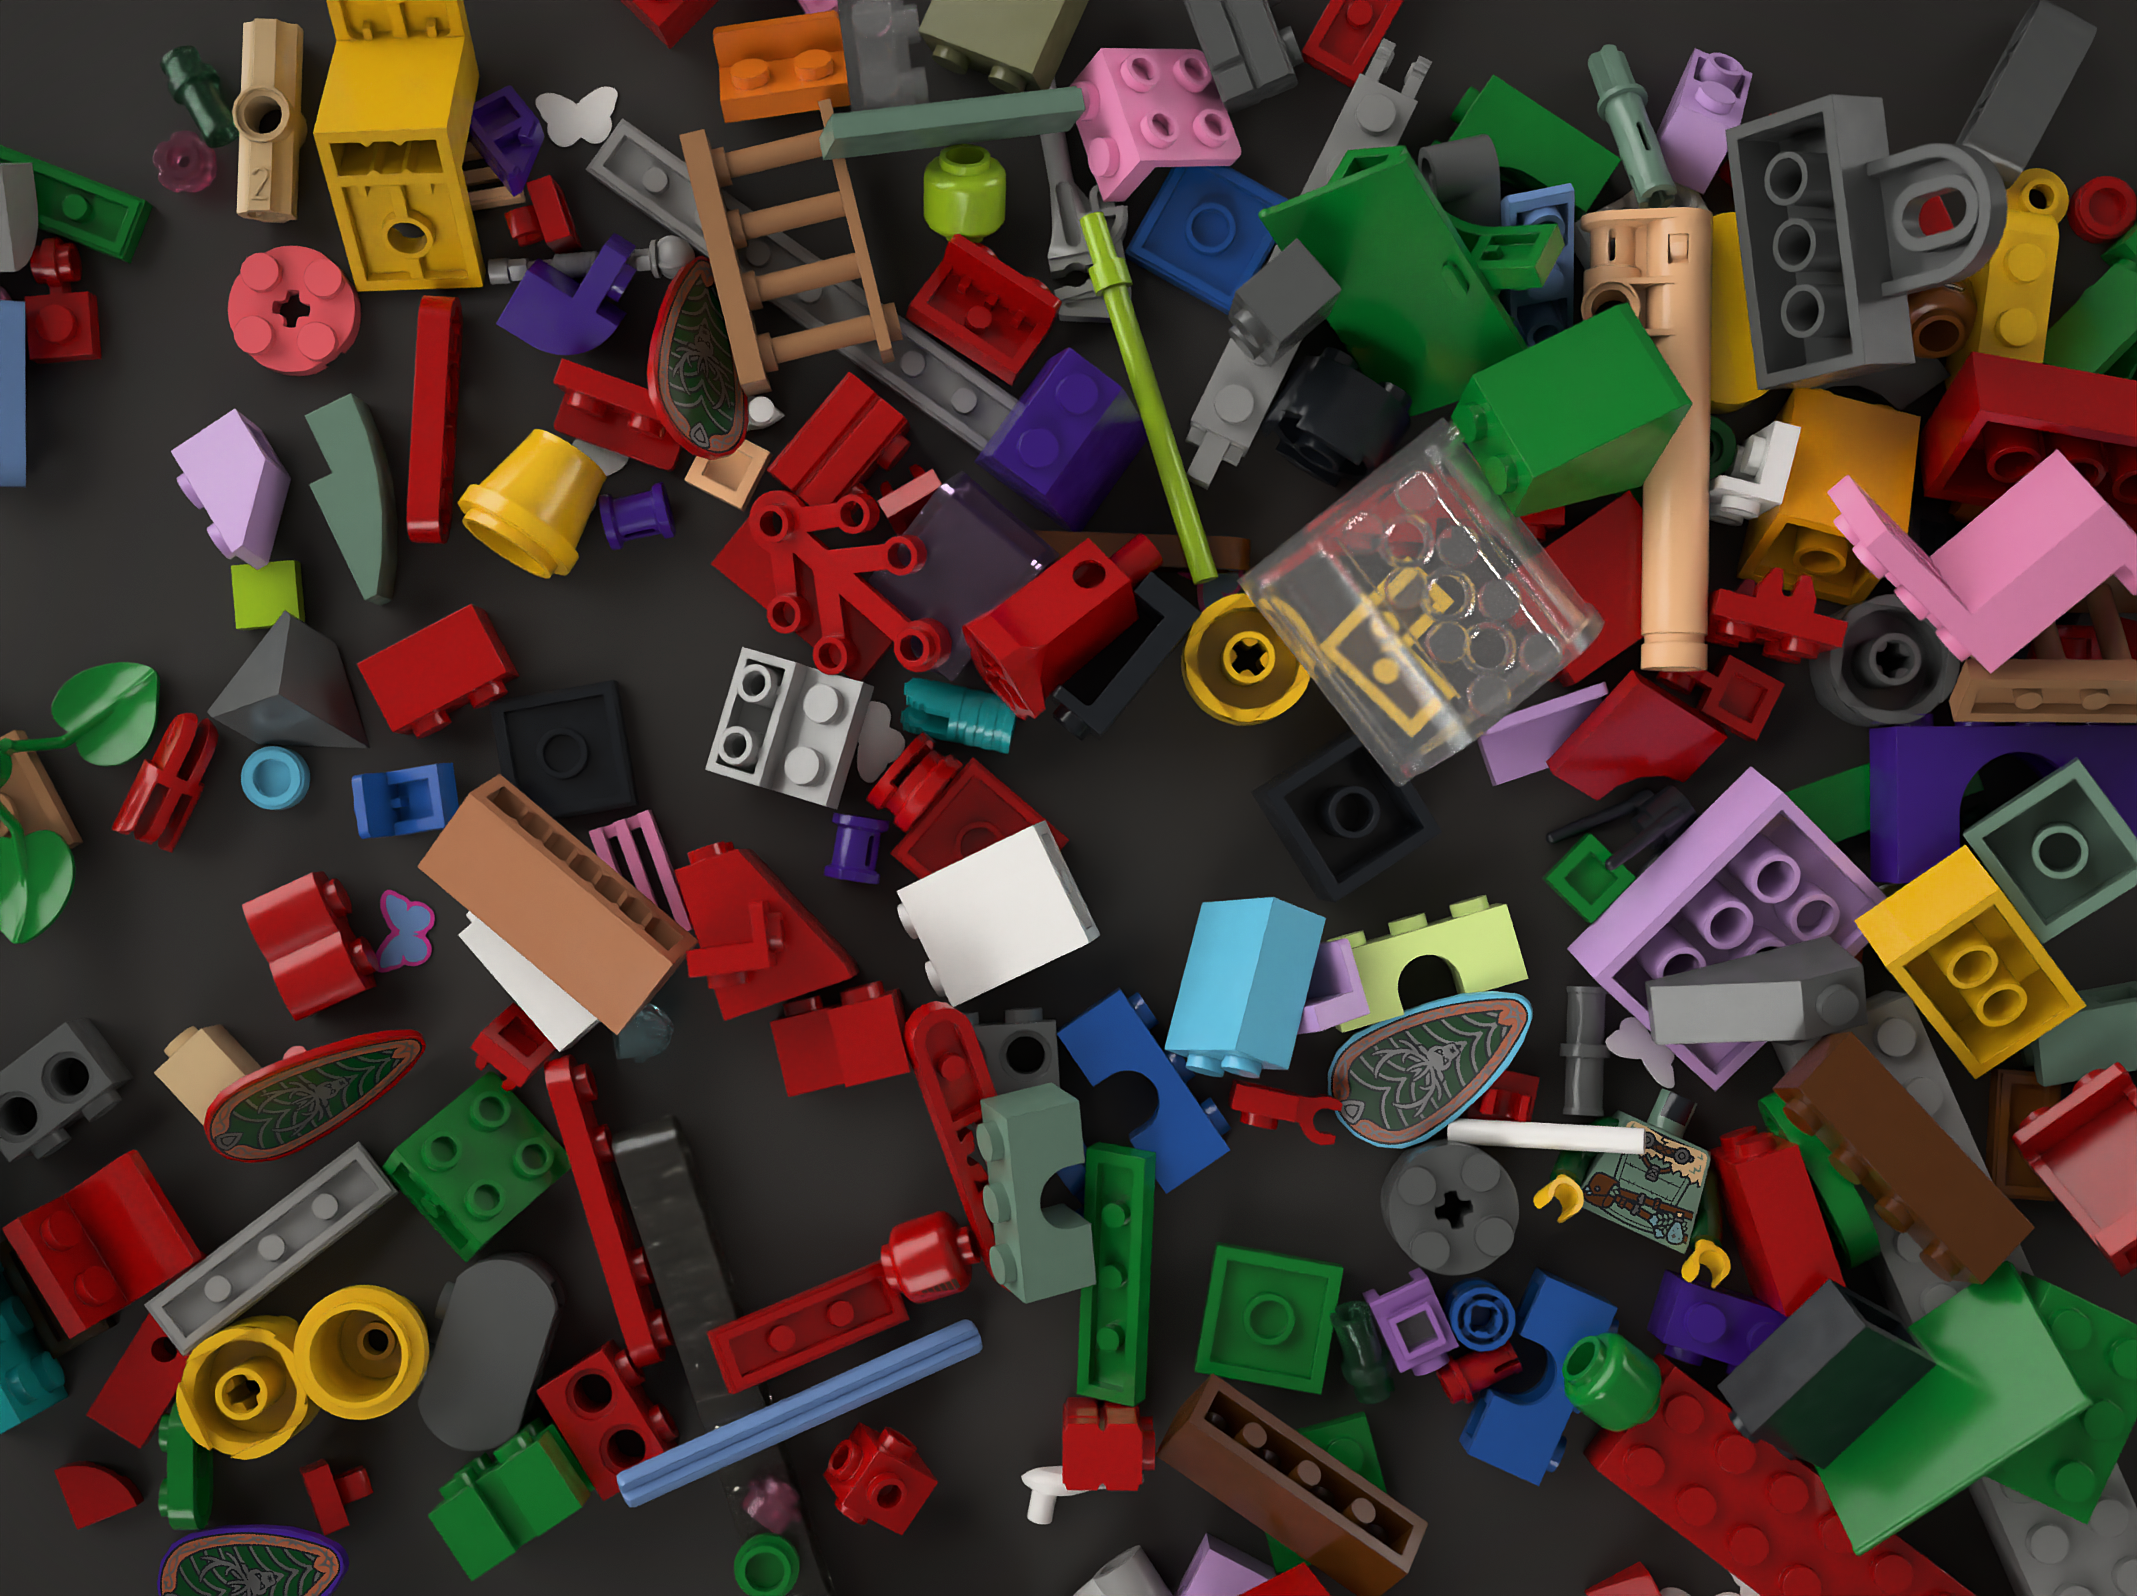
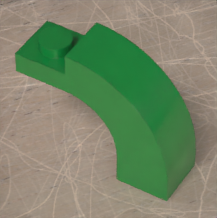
M1404 145L1347 150L1327 185L1408 153L1407 147ZM1445 211L1497 296L1501 289L1521 291L1530 288H1542L1565 245L1557 223L1488 227L1465 222Z

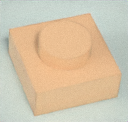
M745 439L742 445L728 457L708 460L696 456L684 480L688 484L744 512L773 455Z

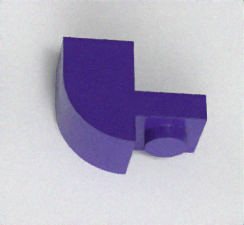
M614 232L604 244L581 284L538 258L526 271L496 324L529 345L551 354L574 355L596 348L613 334L627 314L605 299L608 296L618 302L637 271V269L627 263L637 246Z

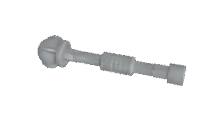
M669 235L661 238L659 241L657 239L651 240L648 249H635V253H632L627 263L637 269V271L651 270L655 278H661L663 274L665 277L673 279L683 266L695 258V253L687 241L680 237ZM597 251L555 254L553 259L543 261L570 278H585L599 253ZM528 258L489 259L488 273L491 284H509L513 281H521L526 271L536 260L529 261Z

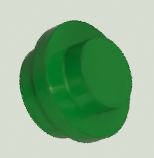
M761 1533L749 1538L740 1547L734 1562L736 1581L739 1587L749 1596H784L795 1585L800 1571V1560L795 1547L789 1540L774 1533Z

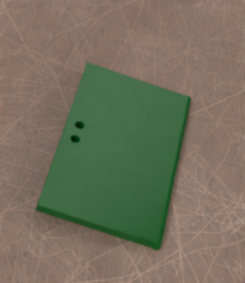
M1409 152L1270 208H1264L1258 213V217L1281 252L1298 238L1342 290L1326 320L1350 356L1356 361L1362 374L1378 384L1382 381L1392 383L1400 387L1411 397L1413 403L1407 411L1410 417L1459 401L1472 375L1529 348Z
M2004 1261L1983 1284H1970L1908 1327L1935 1361L1936 1365L1825 1469L1814 1465L1856 1555L1862 1556L2094 1405L2092 1398L2083 1388L2011 1262Z

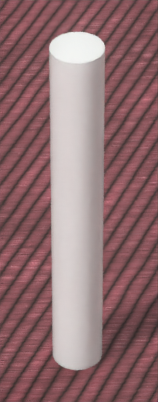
M1457 1118L1448 1124L1447 1129L1448 1141L1462 1142L1470 1145L1642 1155L1645 1154L1646 1148L1645 1128Z

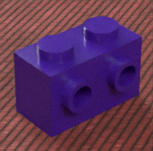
M1665 1269L1647 1330L1662 1343L1666 1344L1664 1351L1666 1355L1697 1366H1702L1706 1356L1728 1363L1725 1373L1730 1374L1790 1316L1785 1317L1756 1297L1721 1286L1713 1289L1711 1283L1696 1278L1690 1283L1682 1277V1274Z

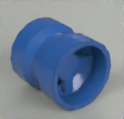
M1479 1277L1464 1278L1448 1290L1442 1305L1443 1312L1452 1332L1467 1348L1479 1352L1493 1351L1503 1346L1512 1336L1516 1324L1515 1310L1509 1299L1490 1281Z

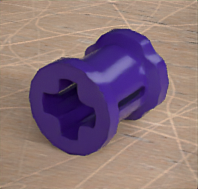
M663 482L653 484L651 491L619 498H613L610 493L599 495L601 519L606 538L613 551L623 549L624 542L658 534H661L665 539L675 537L674 516Z
M833 812L832 822L837 825L832 863L825 866L824 876L854 882L879 884L880 874L875 869L881 833L888 831L890 821Z

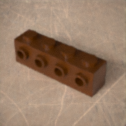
M1852 1032L1823 1035L1772 1088L1786 1103L1783 1107V1112L1790 1122L1803 1133L1809 1136L1816 1135L1832 1152L1828 1159L1836 1171L1851 1183L1856 1185L1861 1183L1877 1200L1874 1204V1209L1882 1220L1900 1233L1907 1232L1923 1249L1919 1253L1922 1262L1944 1281L1983 1284L2035 1228Z
M1213 1373L1179 1407L1155 1453V1456L1357 1596H1381L1405 1577L1411 1568L1429 1524Z

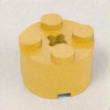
M1255 593L1228 595L1208 606L1191 627L1185 639L1181 655L1183 680L1196 704L1215 719L1236 726L1264 723L1291 708L1306 690L1313 668L1312 638L1299 614L1279 599ZM1239 645L1244 651L1256 647L1260 651L1262 656L1255 663L1260 671L1258 675H1254L1248 669L1240 674L1235 671L1231 665L1237 658L1236 652L1233 650L1234 646Z
M271 1315L244 1318L205 1339L191 1352L186 1361L187 1364L184 1368L181 1382L178 1383L176 1403L185 1429L198 1444L208 1450L215 1449L221 1453L231 1455L232 1457L230 1458L254 1459L278 1449L306 1428L316 1417L321 1407L314 1403L305 1393L297 1378L294 1367V1341L300 1326L296 1320L288 1316ZM255 1380L260 1390L250 1392L246 1381Z

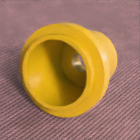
M534 429L481 484L469 485L458 501L460 509L465 514L462 523L483 544L519 568L545 579H549L553 573L566 576L579 559L576 547L607 477L592 459L567 441L547 431Z
M374 1285L349 1286L333 1292L320 1300L302 1320L295 1337L293 1360L297 1378L310 1399L323 1410L333 1415L354 1420L379 1417L401 1405L414 1393L421 1383L429 1359L427 1324L419 1308L406 1297L389 1289ZM379 1329L387 1335L388 1347L386 1350L378 1351L371 1347L368 1341L371 1330Z

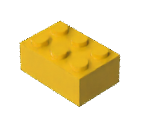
M1966 845L1854 920L1890 973L1975 1080L2086 1007L2081 997L2005 894Z

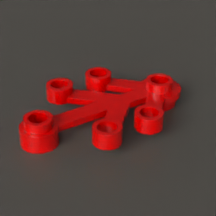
M786 490L769 491L762 494L754 502L749 515V527L757 545L769 552L771 556L776 597L768 604L767 619L775 631L783 634L796 632L804 629L811 619L810 605L801 596L799 557L813 570L822 638L814 646L813 660L821 672L827 675L846 672L855 665L857 660L856 645L849 638L844 598L894 642L895 655L906 669L913 672H925L938 668L947 661L951 653L952 641L949 631L941 622L933 618L910 620L858 574L861 572L888 570L892 574L902 576L918 572L923 568L927 560V550L920 538L915 535L906 534L892 537L885 544L830 549L811 531L840 527L846 533L857 534L872 530L877 525L880 517L879 506L872 496L865 493H857L842 497L838 503L807 506L792 492ZM855 502L862 507L864 512V518L860 525L855 523L851 517V507ZM774 512L778 513L782 519L783 525L779 534H777L773 526ZM902 543L911 552V561L908 566L903 565L898 558V548ZM786 602L795 611V619L792 624L787 622L783 615V608ZM913 635L918 637L923 644V654L920 658L915 656L911 648V638ZM832 643L841 651V662L839 665L833 663L829 656V648Z

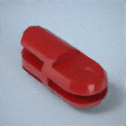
M190 712L179 714L172 720L152 760L144 759L111 830L123 835H128L134 830L136 840L152 844L158 839L159 849L173 853L205 787L200 781L218 742L217 727L210 719H203L198 724L197 714Z

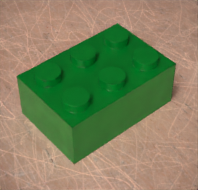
M2022 1271L2020 1275L2022 1281L2083 1388L2092 1398L2094 1405L1988 1473L1985 1477L2087 1525L2137 1419V1324Z

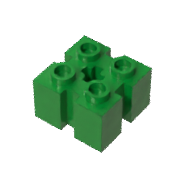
M537 1416L520 1427L519 1431L493 1452L496 1459L492 1461L486 1452L480 1454L453 1474L454 1478L438 1489L444 1500L427 1516L471 1582L514 1554L522 1545L536 1536L539 1537L582 1508L591 1496L590 1492L595 1490V1487L554 1420L545 1425L540 1416Z

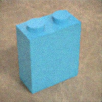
M1275 897L1202 902L1164 1050L1188 1058L1185 1066L1187 1069L1213 1077H1223L1224 1072L1227 1071L1244 1077L1259 1078L1261 1069L1288 1070L1326 918Z

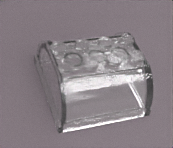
M1444 417L1436 420L1237 580L1238 584L1395 786H1403L1414 776L1436 766L1478 739L1582 654L1599 635L1605 625V620L1594 605L1583 601L1522 519L1514 516L1501 495L1495 493L1478 462L1463 444L1464 435L1453 421L1447 422Z

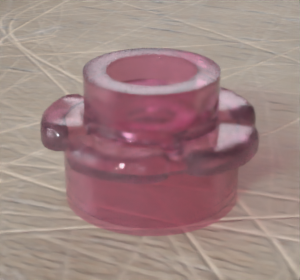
M185 130L175 132L170 136L168 142H160L154 151L153 164L159 169L158 180L170 191L176 193L181 191L189 193L198 192L208 187L215 177L216 153L209 142L200 141L199 136L194 132ZM182 157L189 158L190 162L187 167H180L179 160Z
M771 1474L766 1477L763 1483L756 1479L748 1482L747 1486L750 1490L740 1502V1505L759 1523L773 1532L782 1535L792 1520L796 1522L801 1520V1513L794 1508L800 1496L786 1483Z

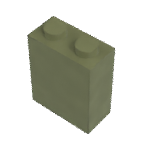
M932 0L918 32L932 51L931 58L947 70L964 75L967 73L968 68L989 75L988 80L990 83L1010 94L1024 92L1025 89L1028 91L1047 90L1052 84L1089 0Z

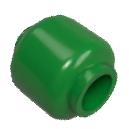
M1606 1332L1596 1336H1587L1578 1341L1568 1352L1562 1367L1565 1396L1575 1408L1602 1428L1615 1432L1624 1431L1637 1424L1647 1422L1656 1413L1661 1401L1662 1379L1660 1368L1651 1357L1622 1335Z

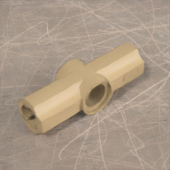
M255 18L254 21L243 23L241 93L234 102L232 115L234 124L239 131L237 214L242 218L262 222L286 223L289 220H297L299 149L306 140L308 130L306 119L301 113L304 31L298 24L286 23L278 19ZM272 110H281L282 118L278 127L270 133L261 134L259 132V125L263 116Z

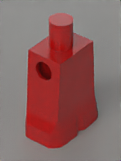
M1138 533L1108 558L1087 538L1002 604L962 625L966 643L971 649L970 654L980 676L1018 718L1026 720L1031 716L1036 719L1046 710V699L1058 684L1062 685L1139 619L1133 588L1145 579L1150 572H1153L1163 564V558L1158 549L1145 535Z

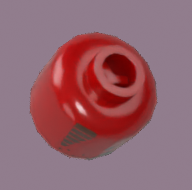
M942 1210L910 1219L894 1226L889 1235V1243L881 1247V1261L886 1279L895 1294L904 1293L908 1300L916 1304H923L965 1290L971 1283L972 1265L981 1261V1253L971 1226L961 1227L953 1215Z

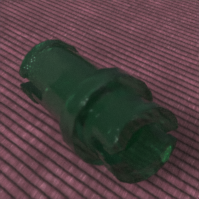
M180 46L168 52L160 62L162 71L170 79L168 91L177 104L186 107L202 133V138L206 145L210 148H220L235 141L239 137V131L234 124L232 111L218 88L220 77L211 64L202 62L195 46Z
M1363 1301L1345 1302L1335 1308L1336 1313H1331L1330 1315L1331 1324L1335 1328L1344 1356L1341 1361L1344 1379L1354 1386V1394L1359 1402L1364 1404L1382 1402L1391 1396L1389 1391L1394 1392L1395 1390L1394 1380L1390 1376L1393 1369L1390 1352L1380 1345L1372 1320L1370 1306Z

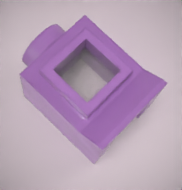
M1419 1267L1408 1272L1412 1280L1410 1283L1381 1296L1377 1294L1374 1288L1362 1293L1397 1369L1401 1373L1412 1368L1415 1376L1428 1374L1446 1365L1450 1361L1446 1352L1459 1346L1428 1276Z

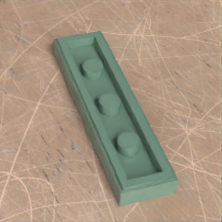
M1073 86L846 112L831 115L819 137L824 161L1069 131L1086 109L1081 88Z

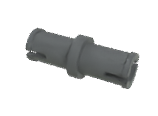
M1566 986V993H1568L1566 1044L1559 1043V1056H1566L1565 1108H1563V1114L1604 1116V1058H1611V1051L1605 1045V998L1607 991L1603 987Z

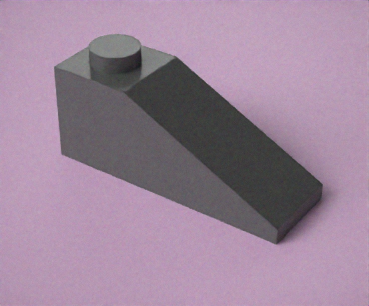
M1830 936L1645 982L1651 1038L1656 1045L1808 1040L1868 1024L1863 965Z

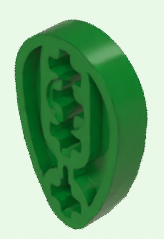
M1775 1092L1759 1099L1758 1107L1768 1133L1771 1132L1775 1136L1799 1146L1837 1261L1845 1269L1850 1270L1880 1255L1879 1239L1869 1213L1853 1183L1839 1174L1829 1162L1828 1156L1832 1152L1816 1135L1809 1136L1790 1122L1783 1112V1107L1786 1103Z

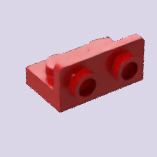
M561 359L553 381L565 393L554 421V429L556 431L666 472H672L675 469L683 447L671 437L660 422L650 399L648 389L572 361Z

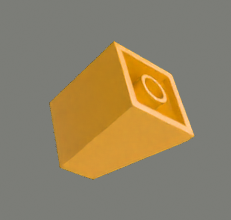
M1793 389L1775 421L1801 427L1782 504L1758 515L1757 518L1749 520L1736 577L1755 580L1756 583H1759L1770 569L1777 567L1783 569L1782 589L1791 591L1798 577L1804 574L1812 577L1816 598L1846 606L1858 602L1862 604V601L1866 600L1881 579L1873 575L1859 560L1852 550L1854 545L1834 524L1833 520L1841 512L1827 492L1846 475H1849L1908 535L1921 417L1897 411L1887 405H1873L1834 395L1824 389Z

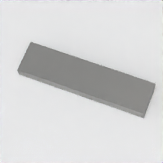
M358 1141L144 1304V1306L182 1356H189L201 1342L228 1326L400 1192L363 1144Z

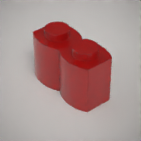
M324 871L312 872L242 904L249 928L269 963L278 991L295 1021L308 1018L377 986L373 975L374 972L379 970L377 957L368 940L364 936L356 938L350 929L346 915L352 913V904L344 886L337 878L329 880Z

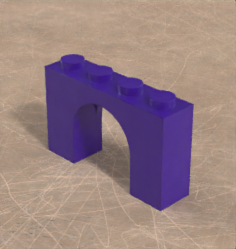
M1917 714L1924 716L1913 722L1893 725V727L1869 728L1870 864L1872 882L1910 883L1960 848V806L1964 791L1971 778L1983 765L2001 755H2007L2023 762L2034 771L2040 780L2070 760L2078 757L2137 837V725L2076 722V726H2056V722H2015V726H1995V722H1954L1955 726H1934V714Z

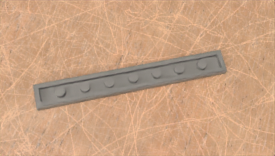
M622 118L587 166L586 171L673 235L687 241L701 255L709 258L686 163ZM723 190L727 211L739 208L740 214L753 212ZM783 232L747 240L748 247L737 249L742 272L754 270L756 276L822 261ZM852 281L767 301L807 330L870 315L865 291ZM898 314L903 340L891 343L895 358L894 362L883 364L877 340L836 349L837 352L979 453L982 452L1018 402L1012 395Z

